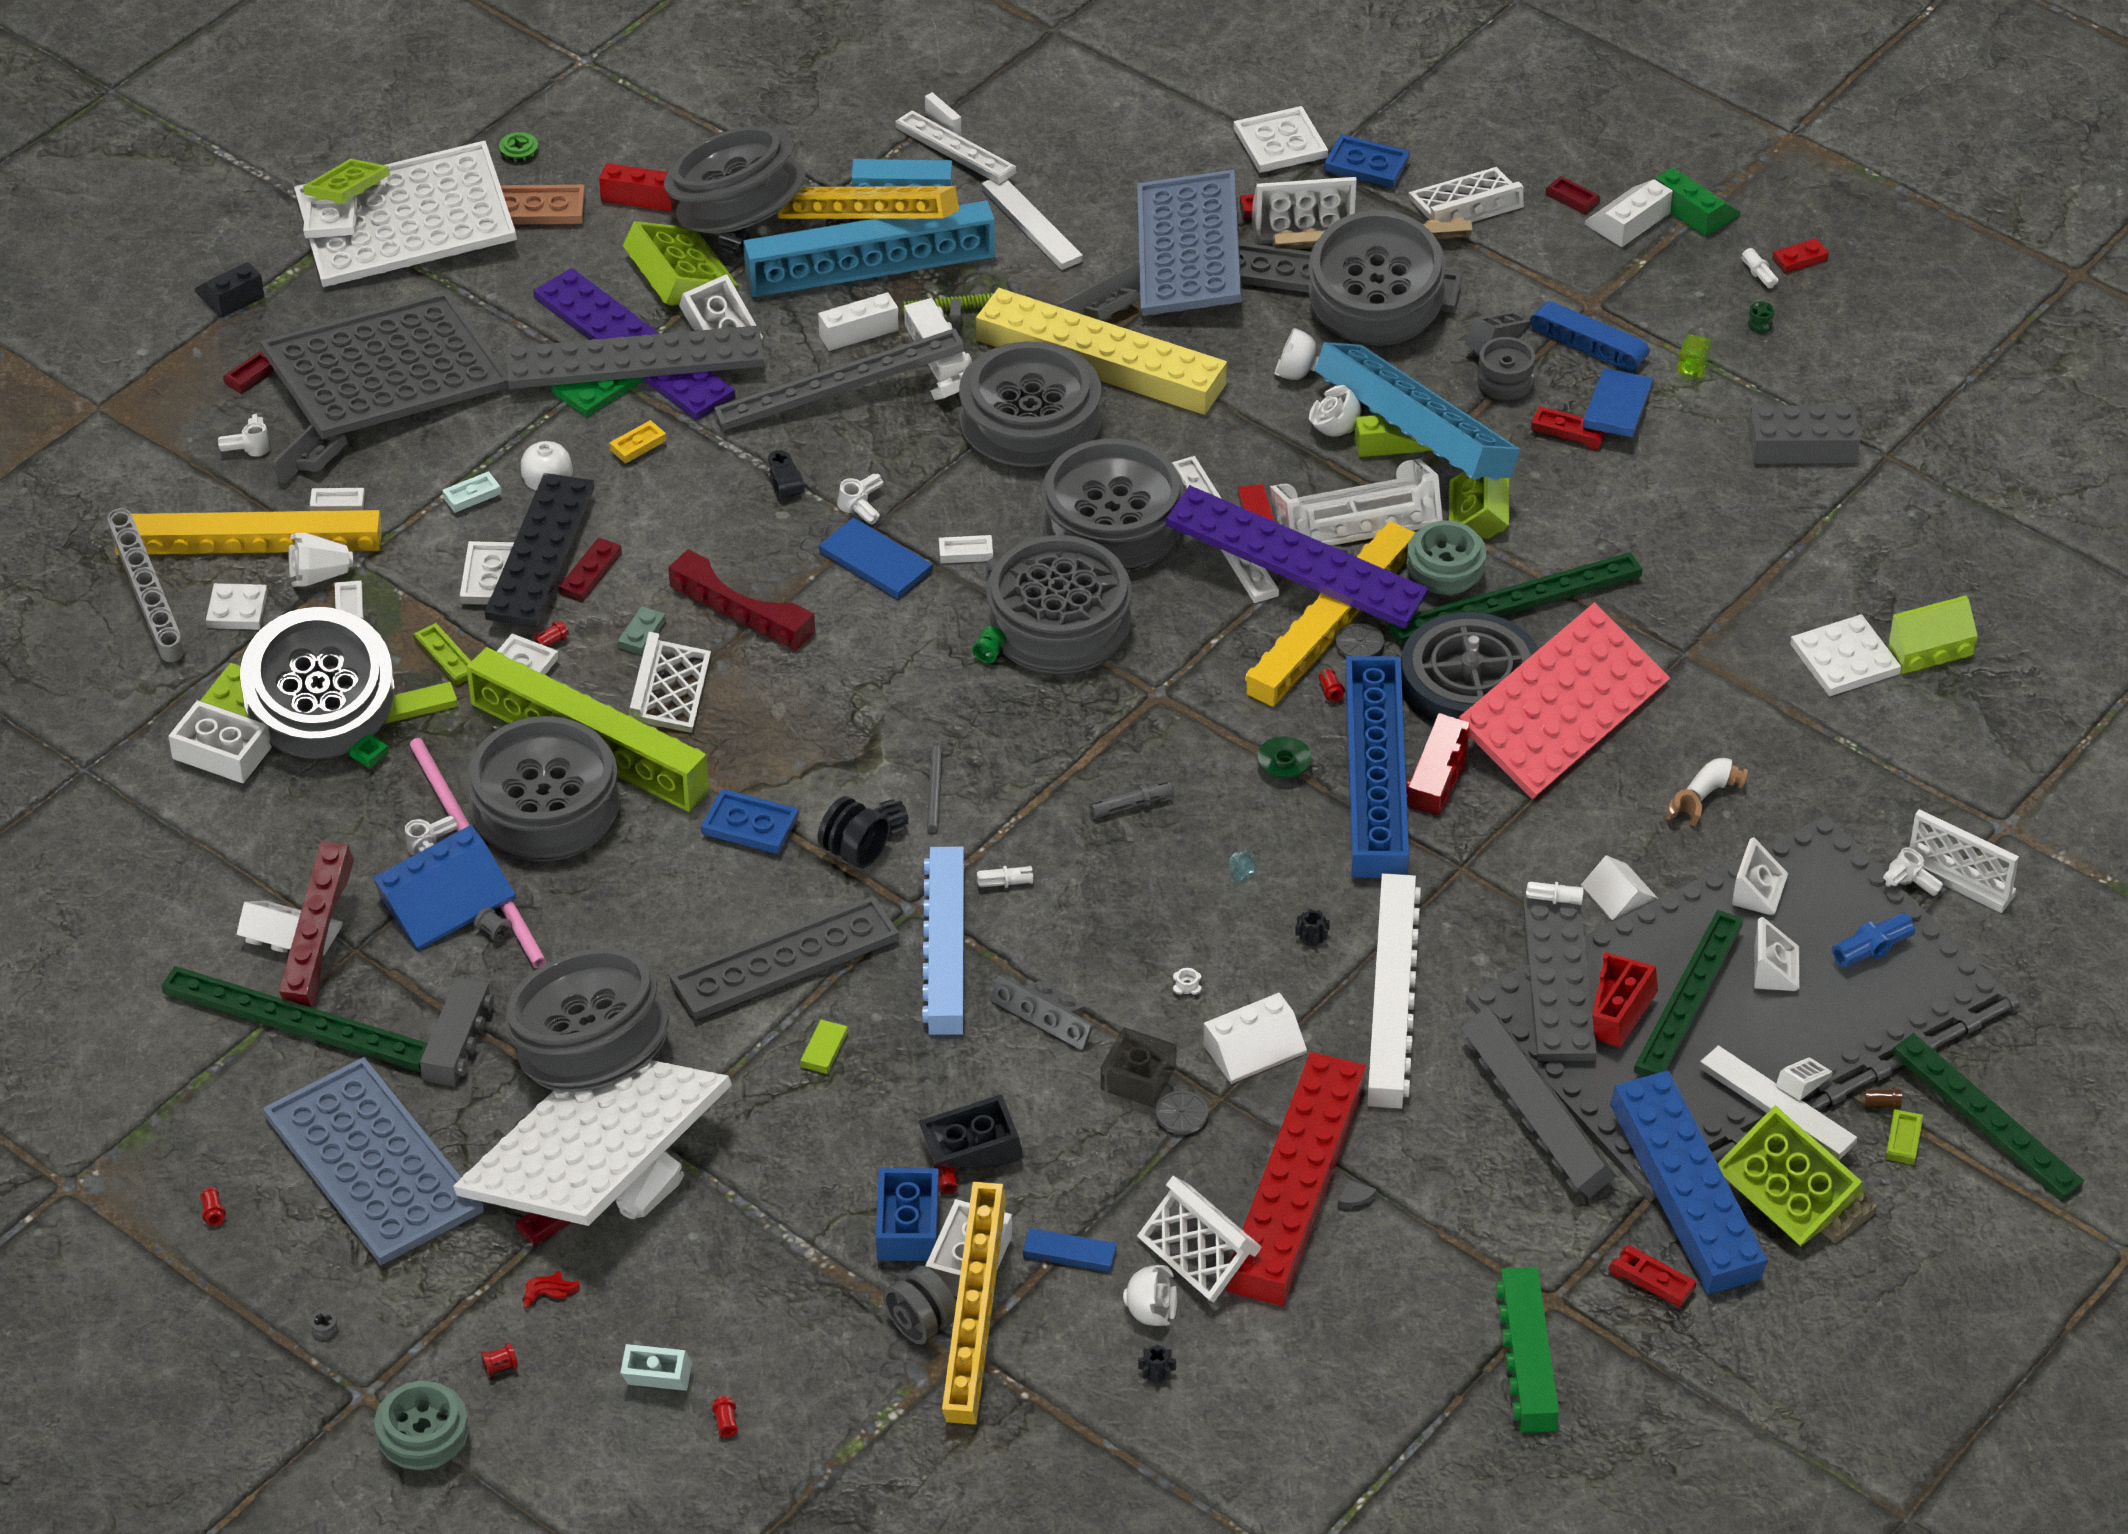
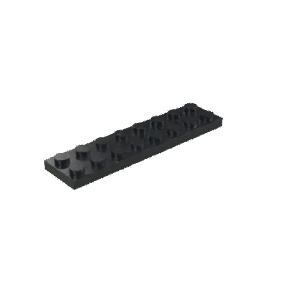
M549 473L543 474L485 610V620L530 627L538 626L595 489L594 480Z

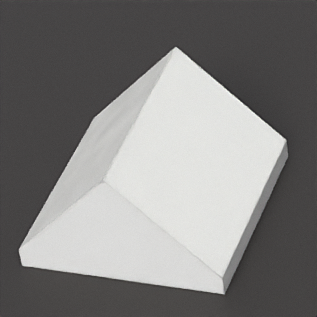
M1754 837L1749 840L1736 878L1732 905L1772 915L1776 912L1788 873Z
M1607 855L1581 884V887H1584L1583 892L1610 922L1658 899L1628 864Z
M1764 917L1758 919L1754 944V988L1796 991L1799 989V946Z

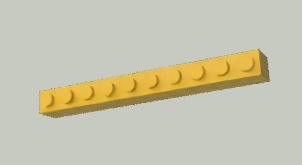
M380 510L131 514L147 554L289 552V545H295V540H290L293 533H308L347 546L348 551H380L382 525ZM115 545L116 555H119L118 550H117L116 545Z
M1389 521L1383 529L1377 531L1374 539L1369 544L1363 546L1357 557L1396 574L1407 562L1408 543L1416 532ZM1320 593L1318 599L1313 605H1309L1300 619L1298 621L1295 620L1291 624L1288 632L1277 639L1275 646L1269 652L1263 654L1260 662L1254 668L1252 667L1248 670L1245 677L1247 682L1246 694L1274 707L1336 640L1339 630L1349 625L1362 610Z

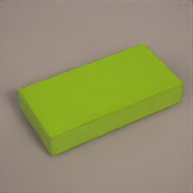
M821 1019L800 1060L801 1067L828 1074L848 1034V1026Z
M1894 1109L1885 1160L1915 1165L1923 1114Z

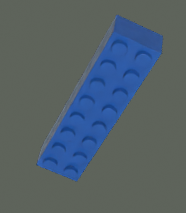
M1669 1070L1615 1085L1610 1106L1706 1294H1713L1761 1280L1767 1258Z

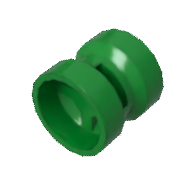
M986 626L980 633L979 639L972 646L973 655L983 663H993L999 655L1000 646L1006 642L1005 633L995 626Z

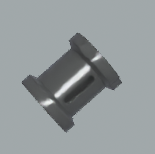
M490 907L483 908L474 921L476 928L485 930L491 935L492 940L498 943L506 939L512 929L511 921L500 918L495 914V910Z

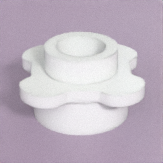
M1183 968L1174 973L1173 979L1176 981V985L1173 986V991L1176 994L1192 993L1196 995L1201 992V986L1199 985L1201 974L1196 970Z

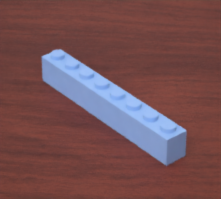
M930 847V858H924V875H930V879H924V896H929V900H924V917H929V921H924V938H929V942H923V958L929 959V963H923V980H928V984H923V1001H928V1006H923V1023H928L929 1035L963 1034L964 850L963 847Z

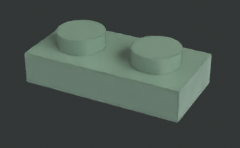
M641 606L618 639V648L642 656L648 633H658L666 622L665 613Z

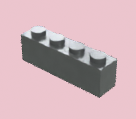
M455 978L420 1061L423 1081L456 1087L460 1076L465 1075L468 1056L473 1055L476 1048V1037L484 1029L486 1013H490L493 1008L494 997L490 995L489 983Z

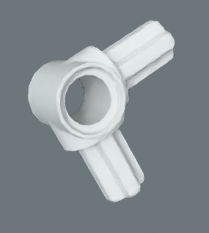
M253 414L252 418L248 419V425L244 427L242 434L219 437L218 446L220 451L245 449V452L250 456H263L270 451L268 430L264 424L263 417Z
M872 474L861 481L853 478L843 480L840 484L837 501L839 509L846 513H858L868 524L876 523L880 515L867 502L869 493L882 487L883 481L879 474Z
M448 816L432 824L421 819L412 820L405 826V836L408 852L411 855H415L436 844V838L456 830L457 823L454 817Z
M1907 847L1903 848L1897 858L1890 863L1888 872L1883 876L1886 880L1885 885L1888 887L1891 885L1897 886L1899 883L1908 885L1914 882L1932 896H1936L1943 886L1942 882L1923 869L1925 864L1923 863L1922 855L1916 850Z

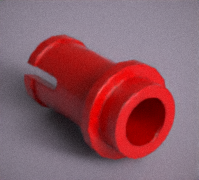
M555 621L550 628L533 636V640L538 644L549 647L559 640H566L569 631L562 621L558 623Z
M1325 669L1326 679L1322 672L1319 674V680L1325 689L1324 696L1331 702H1338L1344 697L1345 688L1343 684L1339 683L1334 670Z
M934 1164L933 1168H938L939 1191L945 1195L955 1193L958 1190L955 1176L957 1167H935Z
M212 1187L203 1190V1193H200L204 1209L202 1218L208 1225L217 1226L224 1221L226 1211L221 1206L218 1190Z
M729 1396L716 1398L712 1405V1412L717 1418L718 1433L722 1437H731L738 1432L734 1414L736 1404Z

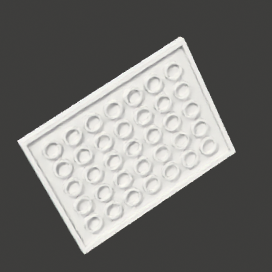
M486 141L386 164L385 166H389L390 176L381 180L379 184L365 189L364 193L356 195L357 212L354 235L309 238L322 287L517 240ZM304 185L295 186L294 189L304 221L306 199L315 197L305 195Z
M650 1060L630 1076L604 1087L577 1092L554 1090L530 1114L521 1120L510 1133L503 1137L491 1151L485 1154L472 1169L463 1175L453 1186L457 1196L589 1226L732 1086L730 1078L727 1075Z

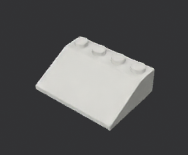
M1356 177L1257 184L1252 205V230L1255 244L1272 243L1274 234H1278L1279 231L1292 230L1293 233H1299L1309 228L1325 231L1336 221L1354 214Z

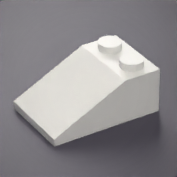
M727 274L687 291L682 295L679 306L694 331L756 326Z

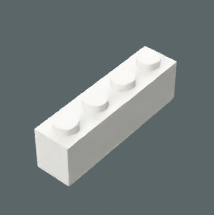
M932 298L904 305V325L914 341L953 329L951 323L946 322L944 319L942 308L940 306L937 307ZM961 352L928 363L938 382L950 377L954 381L960 378L959 373L965 371L972 363L969 353Z

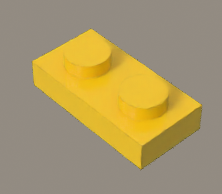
M650 420L609 443L610 451L626 464L666 442L667 438L666 433Z

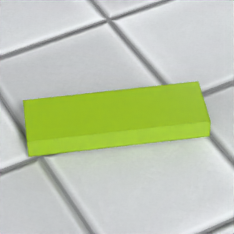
M437 623L413 634L414 641L455 686L468 681L467 665L471 660Z
M451 682L394 695L390 714L384 724L458 707Z

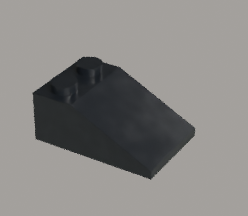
M1002 1094L919 1121L935 1167H999L1023 1159L1020 1138Z

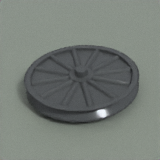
M1349 624L1340 629L1336 635V648L1344 657L1378 656L1384 647L1382 633L1376 627L1369 624Z
M1184 1090L1173 1091L1164 1095L1158 1101L1156 1119L1161 1127L1171 1133L1190 1134L1198 1131L1205 1125L1208 1119V1106L1205 1100L1196 1093Z

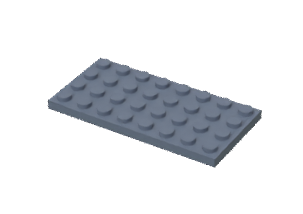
M1235 170L1137 183L1142 316L1242 302Z
M365 1057L263 1108L265 1118L380 1265L484 1212L481 1201L456 1195L453 1186L461 1179L460 1175Z

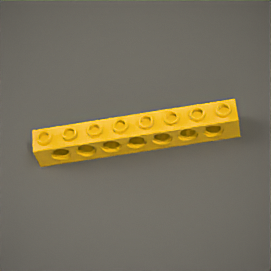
M956 186L801 187L794 198L778 212V219L945 218L959 211Z
M973 1182L942 1406L945 1420L950 1423L977 1425L1007 1199L1003 1184Z

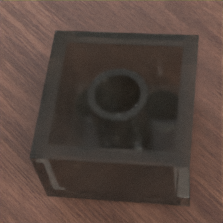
M1123 1027L1100 1067V1090L1154 1108L1176 1069L1177 1044Z

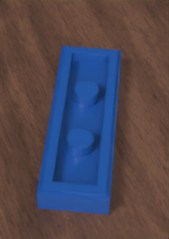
M1029 1228L1023 1249V1257L1110 1273L1117 1251V1243Z

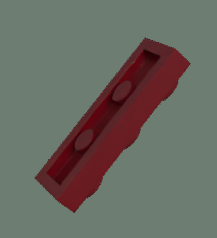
M598 537L559 585V594L583 602L621 555V545Z

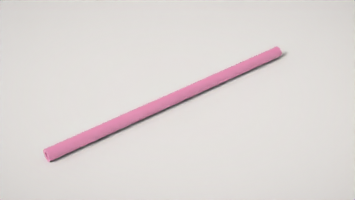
M421 738L413 739L410 742V747L448 815L454 817L457 823V831L466 828L470 824ZM511 900L500 906L506 919L511 921L512 929L533 967L540 968L545 965L546 959L514 902Z

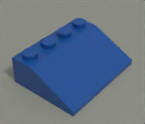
M472 825L373 877L380 899L417 951L471 923L483 908L490 907L495 910L516 898V894L485 842Z

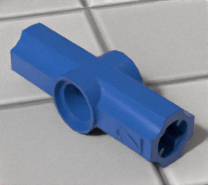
M1900 913L1877 925L1871 921L1863 924L1854 936L1832 946L1835 962L1842 968L1851 966L1869 956H1872L1874 959L1883 957L1889 952L1892 945L1915 934L1912 918L1907 913Z

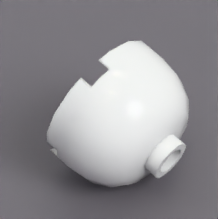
M1292 329L1274 374L1286 379L1298 380L1305 377L1309 370L1315 371L1319 357L1316 356L1317 346L1314 339L1301 330Z
M1345 385L1335 386L1323 393L1326 398L1321 403L1316 400L1309 414V420L1314 427L1321 433L1331 437L1351 433L1355 429L1356 417L1361 416V405L1355 394Z
M537 442L526 449L522 456L520 465L521 476L525 484L534 490H537L544 473L569 477L573 475L569 453L562 445L556 442Z
M1156 1265L1142 1268L1132 1276L1128 1287L1124 1290L1123 1299L1125 1305L1129 1307L1135 1319L1143 1324L1167 1326L1171 1324L1167 1321L1168 1317L1174 1319L1176 1315L1177 1289L1176 1286H1170L1169 1277L1174 1276L1168 1266Z

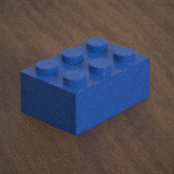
M879 1168L876 1222L877 1260L928 1261L937 1241L938 1168Z

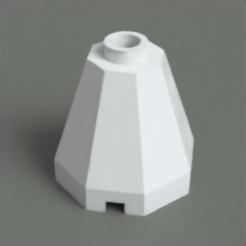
M308 533L291 534L290 540H295V545H289L290 577L296 576L297 580L291 582L292 587H305L347 573L348 568L353 566L352 551H348L346 545Z
M663 1152L616 1199L620 1213L630 1219L645 1217L680 1184L684 1176L683 1171L680 1172L681 1164L666 1152Z

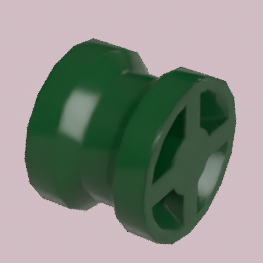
M1764 301L1753 303L1749 309L1748 327L1757 333L1769 332L1773 327L1774 307Z

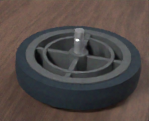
M1459 612L1443 615L1421 625L1406 641L1401 656L1402 688L1411 704L1427 717L1436 721L1440 713L1458 719L1538 651L1539 648L1526 631L1506 619L1477 612Z

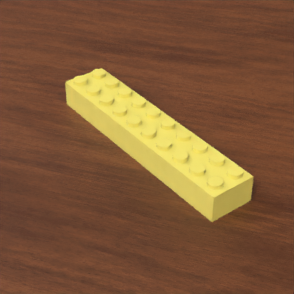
M1001 288L996 290L976 317V341L995 347L1017 342H1044L1062 346L1085 358L1093 366L1102 382L1203 415L1208 412L1227 384V361Z

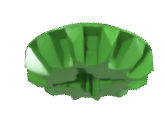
M524 132L508 134L499 143L500 154L504 155L506 159L513 158L514 161L518 159L525 161L526 157H534V153L538 151V141L533 135Z

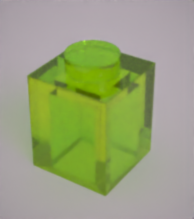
M1687 334L1679 352L1677 372L1702 377L1710 358L1712 339Z

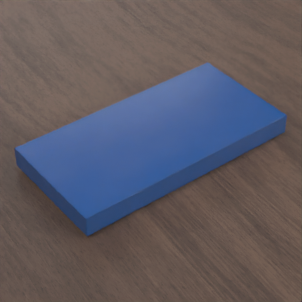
M1603 368L1584 416L1582 427L1633 437L1652 388L1653 378Z
M854 517L819 545L820 553L897 599L933 571L932 563Z

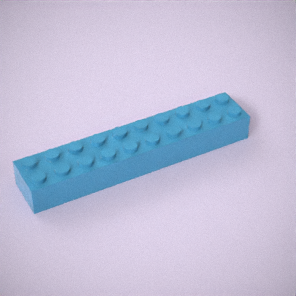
M986 200L959 205V211L945 218L870 219L744 240L746 281L751 296L758 297L995 257L994 217Z
M1323 343L1315 371L1323 376L1324 381L1336 384L1337 386L1345 385L1355 394L1360 404L1370 407L1369 410L1372 413L1385 417L1387 423L1400 427L1402 433L1415 437L1420 445L1433 449L1435 455L1448 459L1450 465L1466 471V476L1473 479L1487 477L1492 480L1512 477L1521 449L1364 346Z

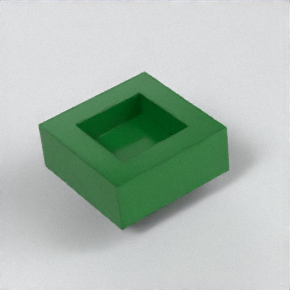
M369 733L349 748L350 756L368 768L373 767L389 754L388 745Z

